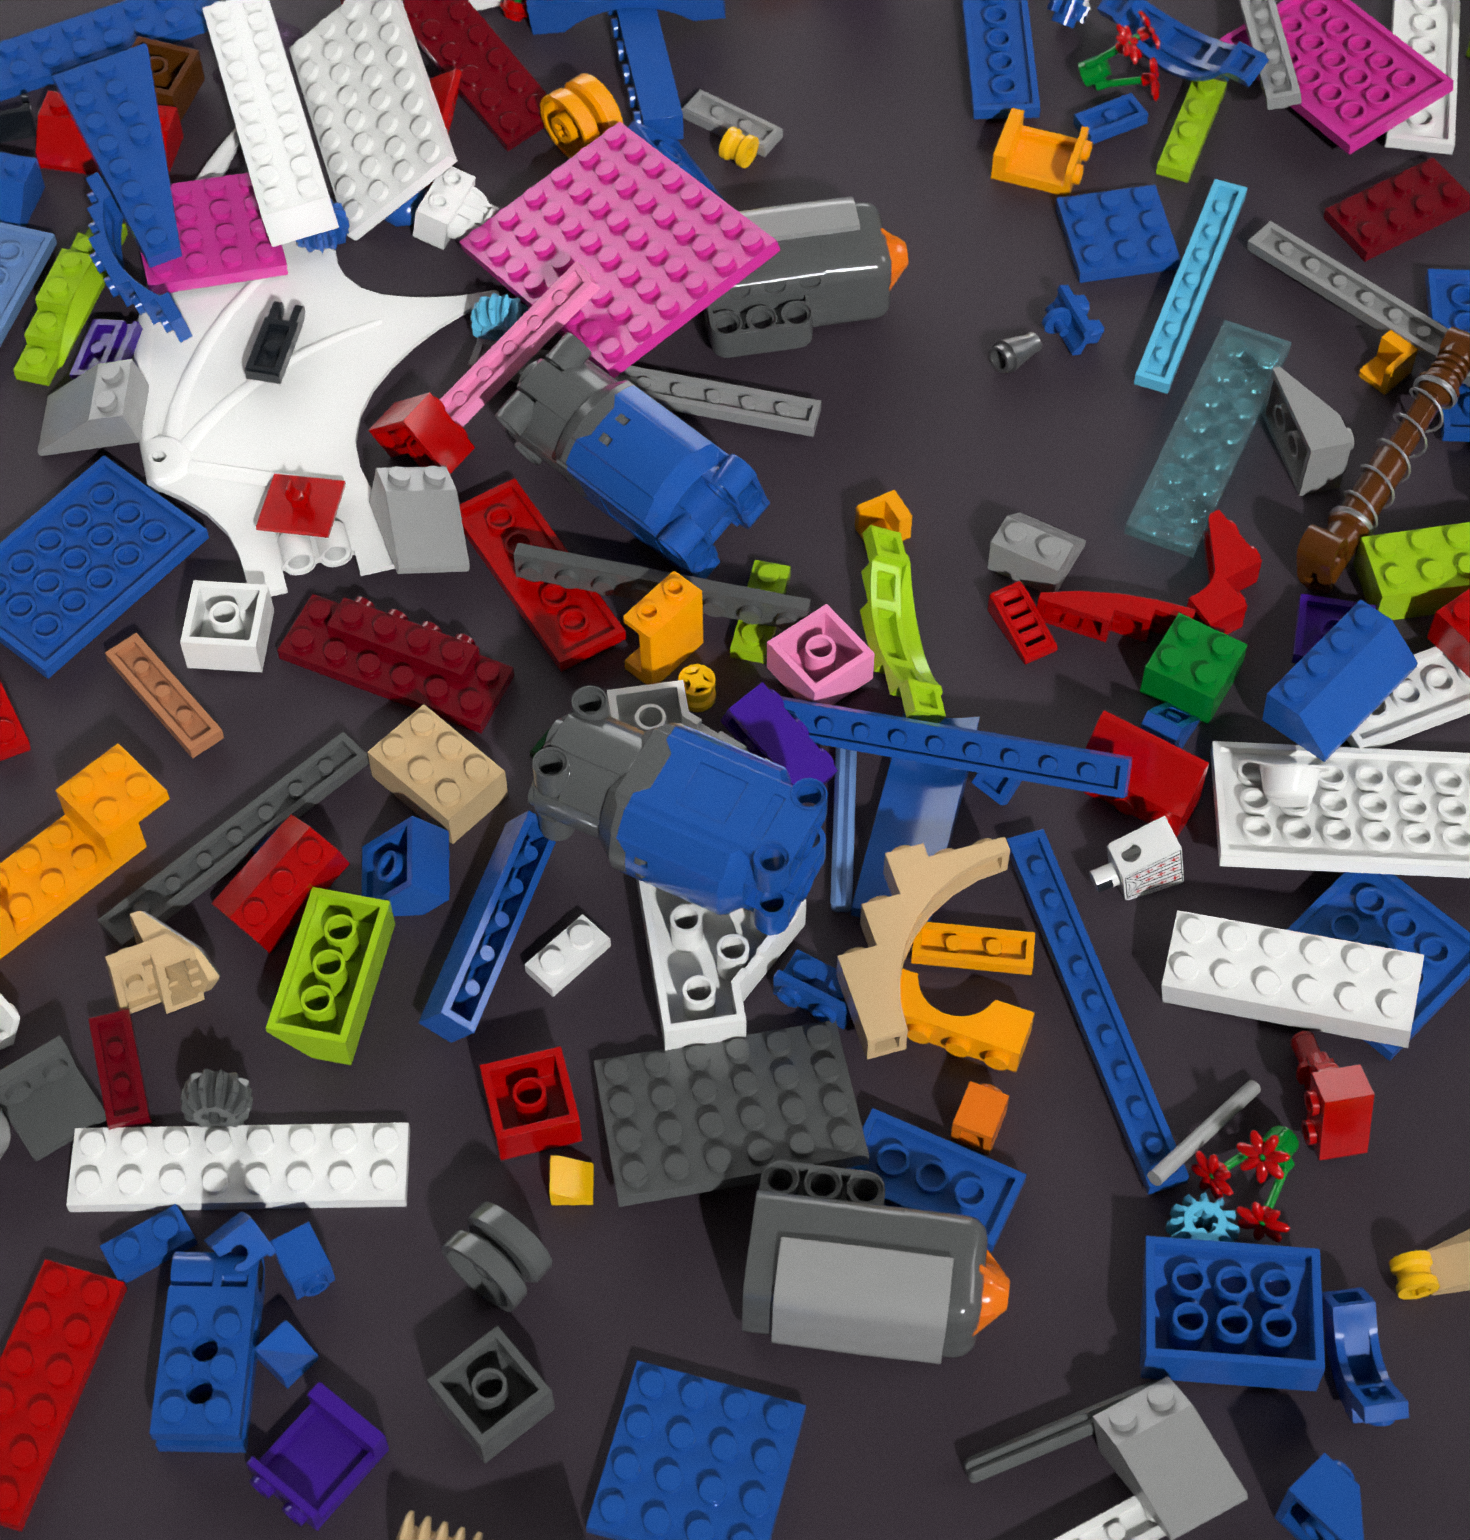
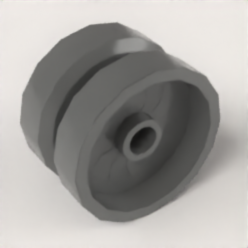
M487 1201L482 1202L467 1218L469 1231H455L441 1247L442 1255L456 1275L474 1292L493 1306L510 1312L527 1295L525 1282H539L552 1267V1258L540 1240L522 1222L498 1205Z

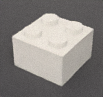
M193 580L180 640L187 668L246 672L263 671L274 615V607L268 585Z

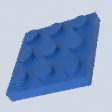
M1156 185L1056 198L1055 209L1079 283L1177 270L1179 268L1181 258Z

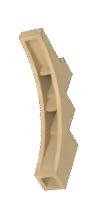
M1005 837L993 840L990 838L981 839L971 846L955 850L952 848L943 849L929 857L923 843L915 846L902 845L896 847L891 852L885 853L883 874L892 896H876L867 903L861 904L860 925L869 948L854 947L847 950L844 954L837 956L836 976L866 1060L906 1049L908 1029L901 1005L900 979L903 964L912 943L931 915L953 895L981 879L1008 869L1010 848Z

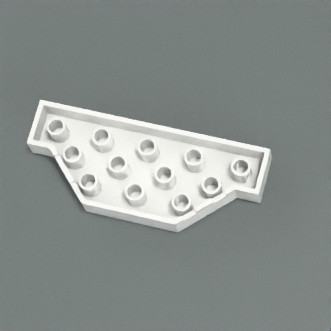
M683 680L607 690L609 716L644 731L672 722L681 723L747 751V746L722 731L719 733L702 724L701 718L689 712ZM636 879L664 1049L671 1050L736 1038H746V1016L743 1002L805 926L806 898L801 902L784 932L778 935H767L756 928L753 912L745 908L727 915H718ZM767 907L764 910L768 912H776L780 909L776 907Z

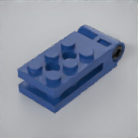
M215 1252L174 1253L171 1264V1286L168 1287L149 1432L152 1440H156L158 1451L247 1453L257 1356L254 1348L259 1344L265 1294L264 1257L249 1269L238 1272L234 1270V1266L238 1262L243 1261L247 1253L234 1255L229 1252L220 1257ZM215 1355L211 1360L203 1361L206 1357ZM210 1397L205 1403L197 1404L202 1398Z

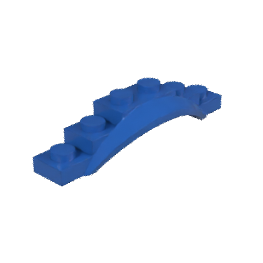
M1102 0L1097 7L1101 16L1116 24H1121L1123 27L1129 26L1132 36L1137 33L1136 30L1143 27L1138 11H1143L1150 19L1151 26L1155 29V34L1160 39V48L1157 50L1150 38L1143 42L1139 40L1136 46L1147 59L1156 58L1159 68L1179 78L1192 81H1206L1218 77L1226 82L1232 79L1250 87L1269 61L1265 53L1240 41L1235 45L1202 34L1170 17L1146 0Z
M96 172L90 175L86 180L92 191L87 196L92 206L88 207L87 210L93 222L89 223L88 226L94 236L88 238L95 252L89 256L99 273L107 271L109 276L103 280L113 298L120 295L127 307L134 304L140 316L144 313L148 314L153 325L161 322L166 333L174 331L180 343L191 338L193 335L169 292L161 296L143 287L126 272L121 248L123 216L99 173Z

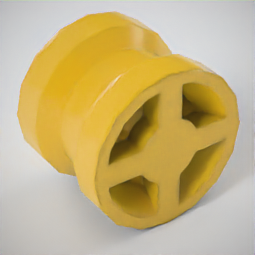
M732 126L721 140L719 156L725 160L733 159L737 166L747 168L757 154L759 139L750 134L746 136L742 133L741 129Z
M693 664L683 668L679 673L678 680H683L689 711L703 712L711 708L716 699V679L713 671L707 666ZM703 688V691L695 692L696 690Z
M1423 1250L1410 1251L1395 1256L1389 1261L1391 1273L1397 1276L1398 1283L1395 1289L1400 1299H1419L1439 1290L1438 1278L1432 1274L1430 1269L1433 1264L1430 1252Z

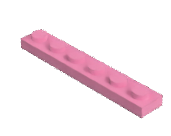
M576 261L440 399L445 406V411L456 424L464 427L601 289L583 265Z

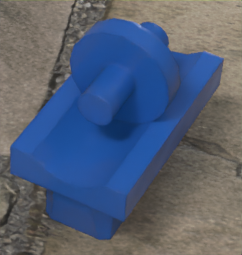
M1059 285L1056 299L1045 308L1047 314L1042 320V326L1048 334L1059 333L1072 355H1081L1087 344L1098 343L1104 333V327L1100 320H1089L1086 316L1090 309L1085 295H1074L1068 285Z

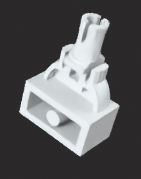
M451 166L434 180L418 206L415 214L413 237L444 250L450 238L462 240L474 229L480 227L496 215L500 208L489 204L486 196L474 187L475 176Z

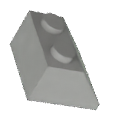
M1023 513L1012 514L1005 518L990 543L987 569L1017 582L1021 581L1022 584L1041 592H1058L1083 550L1086 540Z

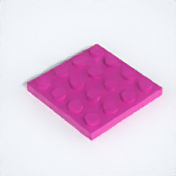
M249 172L170 184L182 256L149 268L140 251L148 290L157 295L166 292L171 293L288 275L283 246L272 247Z

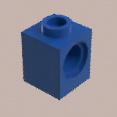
M309 1222L270 1241L277 1251L274 1254L297 1300L304 1296L311 1297L320 1294L329 1286V1283L336 1280L331 1264Z

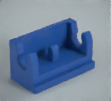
M243 1211L204 1240L218 1257L229 1252L234 1255L247 1253L246 1258L234 1266V1270L238 1272L249 1269L265 1255L271 1257L277 1252L253 1219Z

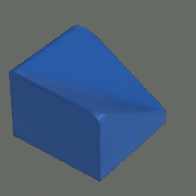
M287 1320L283 1321L254 1348L258 1361L287 1389L320 1359L317 1353Z

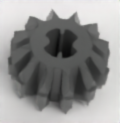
M204 1069L202 1073H192L189 1080L185 1081L184 1089L181 1092L180 1103H182L181 1111L184 1113V1119L189 1122H195L196 1126L238 1127L243 1125L244 1120L249 1117V1111L252 1110L253 1103L249 1080L238 1078V1073L236 1072L226 1073L222 1069L219 1071Z

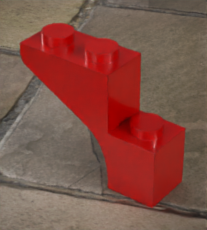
M1218 509L1208 517V531H1206L1203 540L1209 584L1203 590L1188 598L1187 607L1196 610L1194 620L1227 635L1243 625L1248 605L1240 591L1257 583L1262 560L1258 550L1254 546L1249 545L1240 535L1236 524L1232 520H1228Z

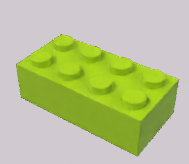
M1470 522L1361 537L1353 564L1367 604L1376 605V610L1392 620L1433 615L1437 610L1470 589Z

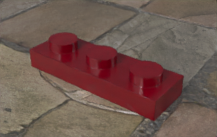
M125 1009L88 1018L108 1129L139 1127L151 1124V1115L130 1010Z

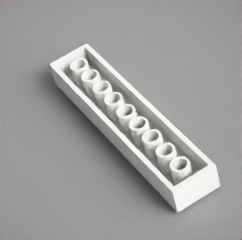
M269 0L219 1L204 7L203 12L261 217L272 247L339 228Z

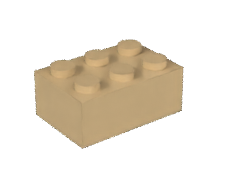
M424 704L367 752L372 777L424 821L448 830L449 842L452 844L508 796L505 771Z

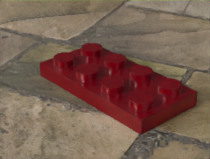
M1432 157L1326 208L1323 219L1366 262L1470 211V194Z

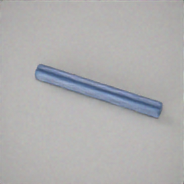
M836 748L835 767L838 771L834 779L830 896L831 909L837 913L849 912L853 902L857 751Z

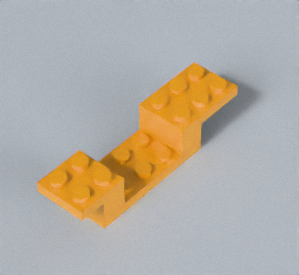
M117 743L57 788L55 791L65 815L0 863V959L147 847L139 822L170 798L167 790L120 744Z

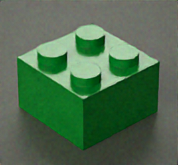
M1178 613L1145 666L1140 693L1162 703L1168 702L1200 718V721L1209 724L1242 669L1248 644Z

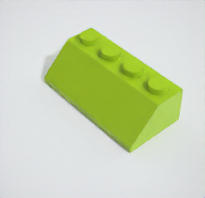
M312 887L266 1025V1031L311 1058L352 1065L395 927L390 901Z

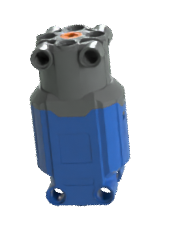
M566 332L546 355V360L539 359L534 361L524 369L517 385L519 391L516 390L495 414L496 419L517 440L514 446L529 461L537 466L542 461L549 464L567 478L574 491L672 564L679 574L707 579L720 564L717 556L718 552L713 545L714 542L731 523L736 527L740 524L744 528L750 529L770 505L756 472L739 456L733 453L727 454L628 380L617 381L588 359L592 355L588 347L576 336Z
M584 686L578 689L571 699L572 712L562 718H558L553 723L546 737L543 749L539 750L532 760L534 779L529 790L528 803L535 806V810L539 814L540 830L543 836L552 841H563L569 838L576 829L599 839L611 866L622 873L718 915H727L745 908L753 912L754 925L763 934L778 935L784 932L801 902L807 897L814 879L825 861L826 836L821 828L827 816L828 793L825 785L813 778H803L793 785L786 767L681 723L672 722L644 731L609 716L607 695L599 687ZM804 803H814L815 805H814V806H804V805H802V804H804ZM767 907H776L780 910L776 912H768L764 909Z

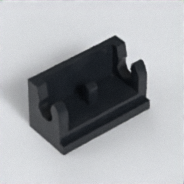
M27 94L21 95L22 107L0 111V143L37 136L34 115Z

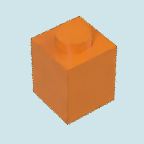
M970 1081L953 1121L950 1141L990 1155L1007 1112L1009 1095L1002 1093L994 1085L987 1083L977 1084Z

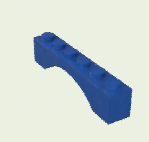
M527 0V11L533 35L566 32L572 26L590 16L623 8L664 10L681 15L692 21L726 18L725 0Z

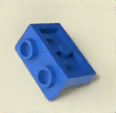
M797 949L783 971L777 970L773 979V994L777 995L778 999L787 1006H798L812 1013L819 1022L830 1021L834 1023L836 1020L837 1026L845 1029L851 1019L836 976V968Z

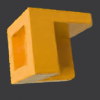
M1390 329L1381 337L1377 355L1360 369L1359 377L1385 395L1412 372L1418 348Z
M892 490L856 506L855 529L863 541L862 533L870 525L900 532L902 541L911 538L912 514L897 492Z

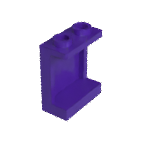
M320 1381L307 1394L311 1404L259 1461L252 1456L246 1463L252 1475L249 1483L262 1496L267 1499L272 1495L276 1496L285 1504L281 1508L282 1511L295 1524L301 1527L306 1522L316 1531L389 1451L385 1435Z

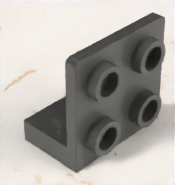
M60 1035L0 1070V1107L34 1161L41 1160L74 1140L75 1128H94L106 1121L104 1108L76 1067L69 1049Z

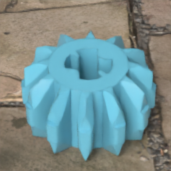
M493 293L491 297L481 296L479 302L474 303V308L471 311L470 320L472 321L473 336L498 341L528 311V306L521 304L520 298H509L508 294L498 296Z
M1206 1191L1201 1194L1199 1202L1188 1194L1184 1197L1182 1205H1173L1170 1211L1172 1219L1168 1220L1165 1226L1166 1233L1172 1235L1170 1238L1234 1242L1233 1240L1239 1236L1240 1228L1233 1224L1236 1218L1235 1210H1222L1225 1203L1223 1197L1216 1200L1215 1203L1209 1202Z

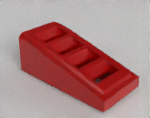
M1021 581L992 592L989 595L987 611L1024 665L1057 651L1058 646ZM1020 613L1023 614V616L1017 619H1011V617L1016 616ZM1028 626L1032 627V629H1029L1020 634L1018 632L1019 630L1024 629ZM1037 637L1041 640L1028 647L1025 645L1026 642Z

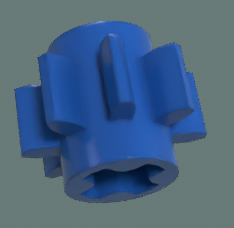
M1050 0L1047 6L1048 10L1054 12L1051 18L1052 21L1073 29L1076 21L1085 22L1090 8L1083 5L1084 0Z

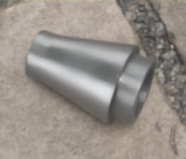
M1034 332L998 340L989 351V359L993 368L999 373H1013L1031 356L1041 350L1042 343L1039 336Z

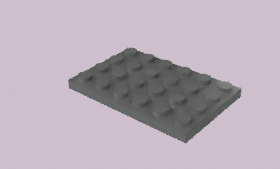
M836 1020L834 1023L825 1021L746 1035V1038H736L671 1050L660 1049L594 1061L619 1207L760 1183L763 1169L774 1161H789L838 1168L869 1164V1153Z

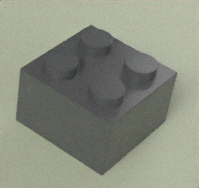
M498 1326L427 1379L433 1401L485 1464L555 1409L552 1390Z

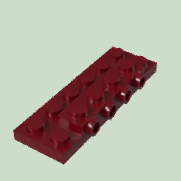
M312 594L277 650L281 660L416 710L424 704L441 719L481 734L515 676L514 667L480 655L479 646L468 635L458 633L455 637L442 633V630L432 622L424 621L421 625L408 620V617L403 612L397 609H390L388 613L375 609L374 604L364 597H356L354 601L344 597L339 604Z

